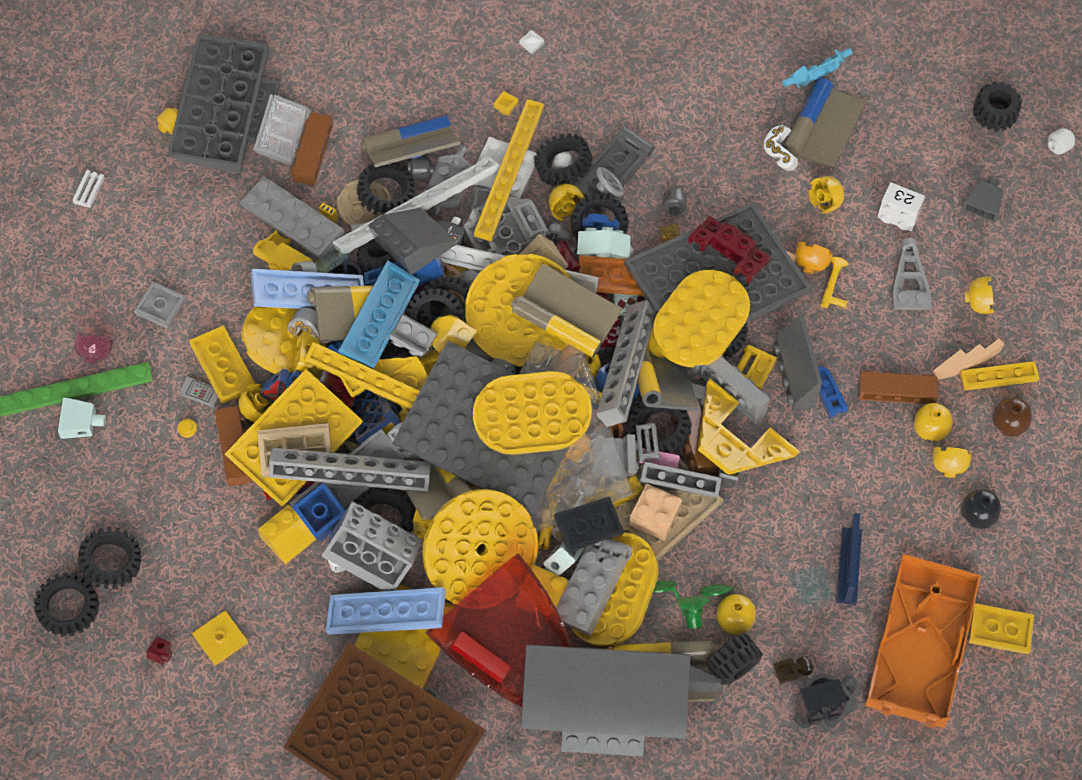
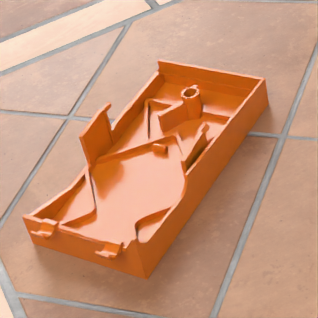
M906 554L902 555L865 706L881 710V714L891 716L892 713L926 723L925 726L935 728V726L944 728L950 718L949 713L963 659L981 575Z

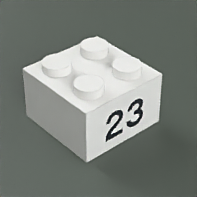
M890 182L882 199L877 218H880L884 223L897 225L902 230L912 231L920 215L925 196Z

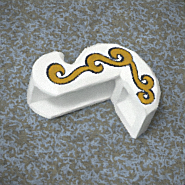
M779 125L772 128L766 135L764 149L768 155L779 160L777 161L778 166L786 171H792L797 167L798 159L780 145L791 133V129L784 125Z

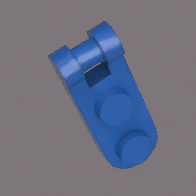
M818 367L822 380L819 397L826 408L829 418L836 416L840 412H848L847 404L830 371L825 367ZM836 401L838 405L833 407L832 402Z

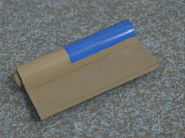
M825 78L817 79L784 144V148L793 156L834 169L867 100L833 90V84Z
M445 115L363 137V141L360 144L363 153L366 152L374 166L379 167L408 158H418L426 153L460 145V140L452 132L449 118Z

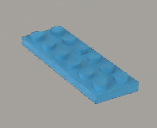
M387 261L338 352L351 360L374 369L389 341L390 334L396 328L420 280Z

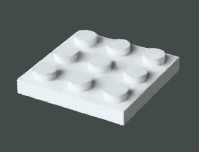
M489 137L477 163L490 157L498 163L500 168L509 143ZM527 150L510 196L521 199L535 169V152ZM498 171L474 185L491 189Z

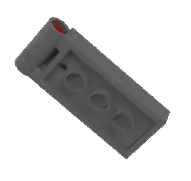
M625 126L595 158L591 168H588L589 172H583L584 177L582 179L578 177V181L573 182L572 185L577 186L585 198L589 195H595V193L602 194L596 186L599 182L596 169L604 167L619 180L623 187L647 161V158L651 156L655 146ZM610 192L607 194L608 196H615ZM595 206L593 208L601 212L604 207Z

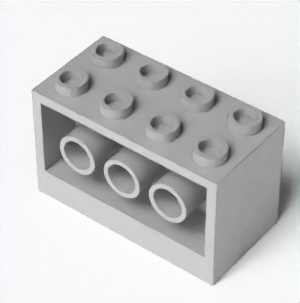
M352 501L331 532L321 557L383 591H394L413 565L422 540Z

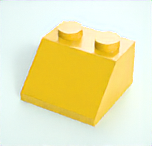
M289 504L258 529L260 538L285 564L316 540Z

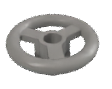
M604 167L596 169V175L599 179V182L596 184L598 190L602 194L610 192L617 197H621L624 194V189L619 180Z

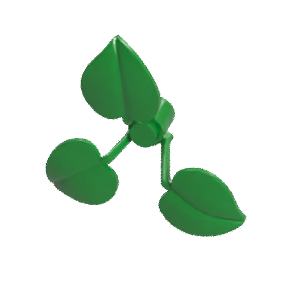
M660 580L656 582L653 593L673 591L677 599L676 603L680 605L682 610V616H685L686 627L695 629L702 627L701 614H703V606L710 601L708 595L716 596L730 590L734 591V587L722 584L707 585L700 589V593H703L702 595L680 598L676 587H674L676 582Z

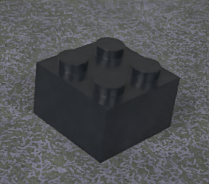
M840 679L802 688L799 690L796 699V705L803 725L809 724L810 726L819 724L824 719L836 720L840 718L847 704Z

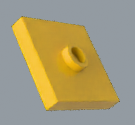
M226 611L192 633V636L214 666L248 644V640Z

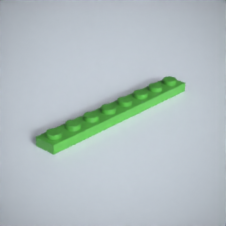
M149 362L0 396V415L2 417L61 403L63 398L78 399L151 382L153 379Z

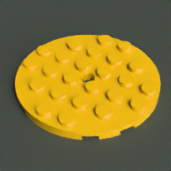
M513 254L502 257L493 264H489L477 275L467 294L465 317L467 324L477 330L472 338L486 355L492 359H504L511 362L515 367H530L553 359L568 346L567 343L513 313V308L511 307L516 297L524 296L542 264L571 279L569 274L557 263L539 255Z
M488 489L468 491L448 501L430 522L423 543L424 568L433 587H443L446 590L445 598L470 609L490 608L514 596L522 588L521 586L525 582L533 564L535 565L538 553L536 528L533 526L531 516L527 510L512 497L502 492ZM484 544V552L477 554V547Z

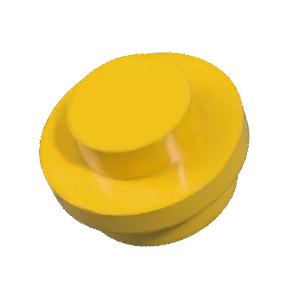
M184 419L178 424V433L182 437H192L197 432V425L191 419Z

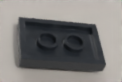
M610 496L554 514L567 552L624 534Z

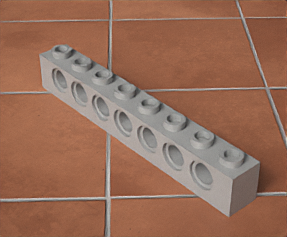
M647 300L627 306L596 413L606 427L625 422L628 417L656 312Z
M272 448L269 477L428 492L431 463Z

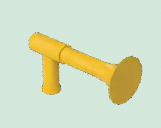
M832 257L833 269L820 306L828 308L831 303L845 309L848 301L833 297L832 295L838 274L842 267L848 266V262L839 257Z

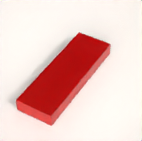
M464 632L459 634L451 647L499 683L504 680L511 668L510 665Z

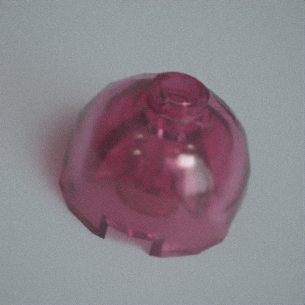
M76 333L74 347L76 353L80 357L85 358L84 362L96 364V361H103L110 355L114 340L106 342L107 338L91 334L81 337L82 333Z

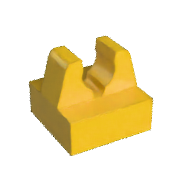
M503 91L494 102V108L499 113L509 116L519 103V99Z

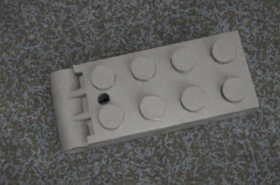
M723 355L709 365L705 366L703 364L689 367L692 372L697 373L706 382L712 379L740 403L736 408L755 425L766 416L770 401L767 393L754 386L753 381L745 378L737 367L731 366Z
M613 539L587 546L552 615L553 619L560 624L591 636L627 561L632 555L633 548Z

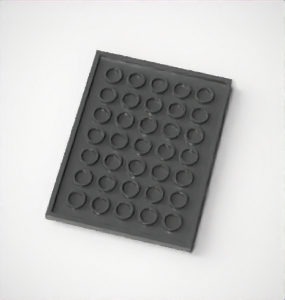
M753 203L716 219L723 225L727 222L730 225L736 226L739 231L752 237L757 242V248L771 256L769 264L749 284L746 282V276L740 272L737 275L734 274L737 264L712 248L711 244L702 252L700 251L701 246L696 242L688 243V238L695 229L629 258L624 262L625 267L656 314L683 279L692 273L702 270H717L727 273L744 286L750 300V311L746 323L811 293L812 290Z
M447 341L392 443L480 489L495 490L512 497L528 513L534 515L569 447L561 450L515 455L503 454L488 447L480 439L474 427L473 407L475 400L491 381L516 374Z

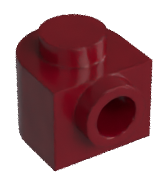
M156 636L147 649V658L161 665L165 662L168 663L173 653L171 651V642Z

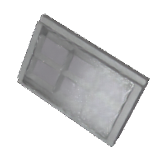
M270 94L253 150L256 153L285 164H295V153L301 146L300 136L305 132V120L309 119L311 110L303 105Z

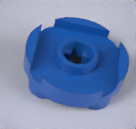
M588 214V218L583 216L582 226L585 229L596 228L597 230H602V227H611L613 230H619L620 222L616 219L613 222L608 220L609 216Z

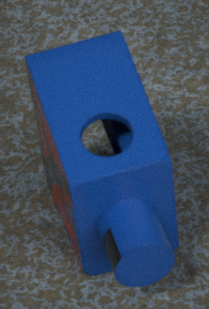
M282 369L264 382L259 395L273 404L302 372L295 370L291 373L286 369Z

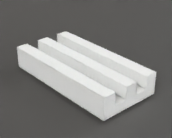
M86 170L73 198V203L91 208L103 183L104 175H97L96 172L91 173L89 170ZM95 179H98L88 201L85 202ZM86 184H87V187H86V189H85V191H84V193H83L81 199L79 200V198H80V196H81V194H82V192H83V190H84V188H85V186H86Z

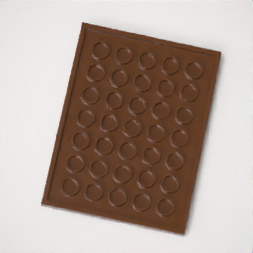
M349 642L283 748L331 780H456L486 732V729Z

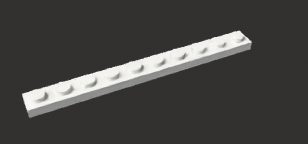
M488 157L385 214L421 208L423 211L429 210L432 206L493 175L499 170V165ZM374 220L333 241L334 248L344 255L374 239L368 226Z
M455 245L439 256L441 262L479 271L505 257L460 245ZM565 270L574 282L595 294L597 293L599 277Z

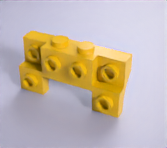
M276 230L253 247V254L269 263L271 270L289 271L296 262H313L309 257L288 246L291 243V239L282 237ZM323 258L315 262L317 273H328L332 267Z

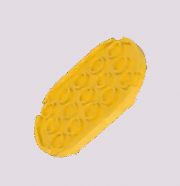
M702 270L687 276L677 286L655 317L653 334L659 351L670 361L685 367L703 364L706 366L719 359L747 321L750 311V300L746 289L733 276L717 270Z
M256 306L249 312L243 322L241 336L242 342L245 343L248 350V355L256 364L274 374L279 373L282 369H286L291 373L294 372L293 363L297 335L294 338L290 334L288 324L299 309ZM301 328L300 331L298 332L299 335H300V334L302 333V331H303L302 328ZM321 342L320 345L326 348L328 343ZM314 365L309 372L316 379L320 380L323 369Z
M553 371L497 378L488 383L479 393L473 407V423L480 439L491 449L510 455L567 448L582 438L589 427L592 415L591 401L582 384L580 385L567 374Z
M624 533L621 536L612 538L631 546L633 551L592 635L589 636L572 629L580 640L595 647L619 645L636 633L644 619L657 582L659 567L657 557L650 545L639 536L631 533Z

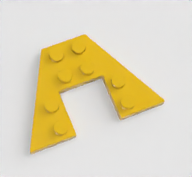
M417 356L379 359L373 369L421 391L429 376L420 358ZM341 378L353 398L367 390ZM401 405L403 410L399 414L401 421L404 422L410 409ZM391 422L382 430L387 435L395 425Z
M712 379L707 381L698 451L720 469L730 475L798 455L800 451L771 427L752 448L738 439L721 424L740 402Z

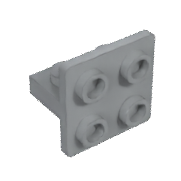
M403 315L394 333L390 334L389 339L393 340L392 343L401 348L404 346L409 349V353L419 357L432 351L433 348L431 346L438 333Z

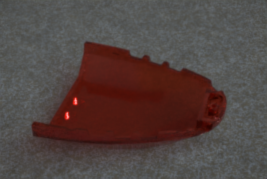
M519 552L443 616L442 628H429L425 632L447 656L466 670L469 675L475 677L487 688L492 689L503 698L522 708L527 644L573 647L570 636L554 602ZM461 632H464L511 666L501 683L451 648Z

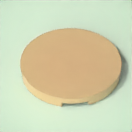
M358 180L348 183L337 197L338 214L349 226L370 222L381 216V212L378 211V214L374 215V209L368 212L366 210L367 205L365 207L361 205L357 195ZM374 181L370 184L369 187L374 196L382 200H392L390 192L386 187Z

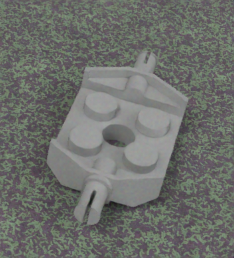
M460 145L457 154L438 157L439 162L424 192L471 167L463 157L467 150L466 146ZM466 188L462 192L447 198V200L434 205L430 215L437 217L440 209L458 206Z

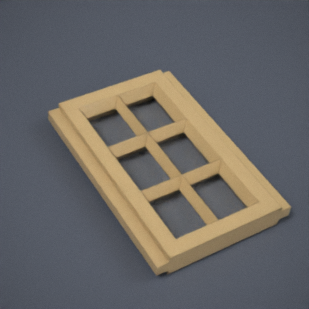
M328 423L257 431L262 478L269 477L272 448L331 453Z

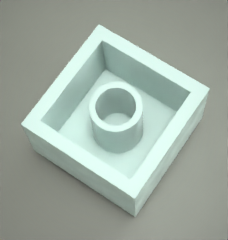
M602 227V230L586 228V231L578 232L577 254L583 256L629 258L631 236L623 234L621 230H613L611 227Z

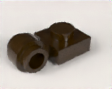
M803 656L796 660L797 664H794L792 658L774 663L773 669L779 685L799 679L798 672L802 676L813 673L814 666L811 659Z

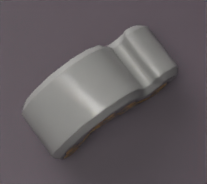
M300 308L296 311L288 324L289 332L294 338L302 328L319 340L315 310Z

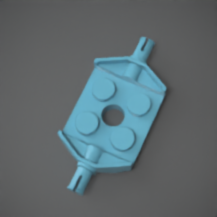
M847 48L840 52L836 49V54L824 60L822 65L818 67L813 65L808 69L805 65L802 66L791 77L782 81L783 86L786 88L791 84H796L798 88H801L800 85L807 86L811 81L822 78L829 72L833 73L835 70H838L845 57L852 55V50Z

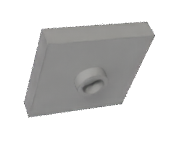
M152 282L134 310V313L168 329L184 304L186 296L156 282Z

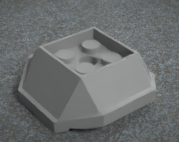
M509 196L492 242L474 237L475 228L485 205L473 209L468 221L464 225L465 234L473 249L503 256L519 255L539 234L545 238L547 235V227L532 200H523Z

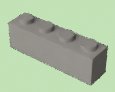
M644 462L642 463L638 483L716 499L719 495L722 478Z

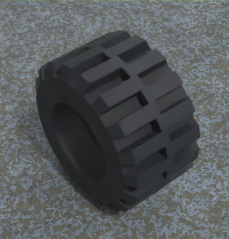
M992 82V85L986 84L978 92L973 107L976 121L978 123L981 121L982 127L988 126V130L995 128V131H999L1001 128L1004 131L1007 129V126L1011 128L1013 123H1016L1022 107L1020 93H1016V88L1012 89L1010 84L1005 85L1004 82H1000V84ZM990 103H999L1006 109H996Z
M375 239L360 246L356 253L357 261L364 270V273L384 266L387 261L391 263L397 262Z
M743 634L733 638L712 655L707 665L715 676L722 680V685L735 682L754 668L760 661L763 653L748 634Z

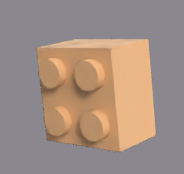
M646 484L630 515L629 526L665 541L681 510L683 499Z

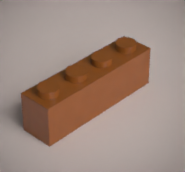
M311 112L309 119L305 120L304 129L306 130L300 136L301 146L300 149L296 150V162L292 164L290 169L293 182L315 186L333 127L332 116Z
M866 370L860 372L858 379V400L928 404L936 403L938 397L937 376L930 374H894L889 371L879 373Z
M697 401L698 411L687 410L692 423V427H690L692 431L691 435L687 434L689 437L688 442L683 441L685 446L682 448V451L687 456L689 471L715 476L719 467L698 451L702 411ZM671 414L672 422L677 427V417Z
M238 406L215 410L228 487L252 483L251 478L225 456V453L246 432V430H242L241 425L245 424L243 414L239 413Z

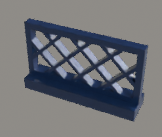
M365 390L355 396L351 408L359 418L361 415H364L363 423L354 431L356 440L360 444L391 422L395 426L402 422L395 402L378 394L375 395L374 399H371L373 392ZM364 392H367L365 398L361 399ZM358 403H361L359 409L355 410ZM367 404H370L368 410L365 411ZM377 404L380 405L377 411H374ZM374 416L371 423H367L370 417ZM380 416H381V417H384L383 420H381L379 423H377L378 420H379V418H380ZM368 427L366 432L362 434L364 428Z
M854 513L849 528L842 527L836 603L857 604L862 529H859L860 513Z

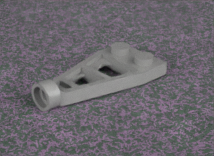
M913 238L903 239L901 241L902 252L892 291L893 309L931 310V291L917 252L916 240ZM914 262L916 272H904V263ZM906 278L916 279L920 289L903 290V282Z

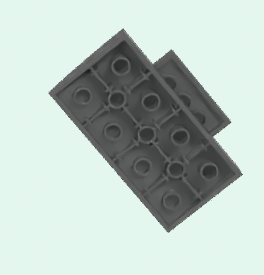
M198 33L167 153L168 157L203 167L241 174L248 143L255 144L269 96L270 94L278 96L280 81L263 79L270 53L269 44Z
M527 644L521 729L562 731V752L642 757L644 755L645 736L686 739L690 654Z

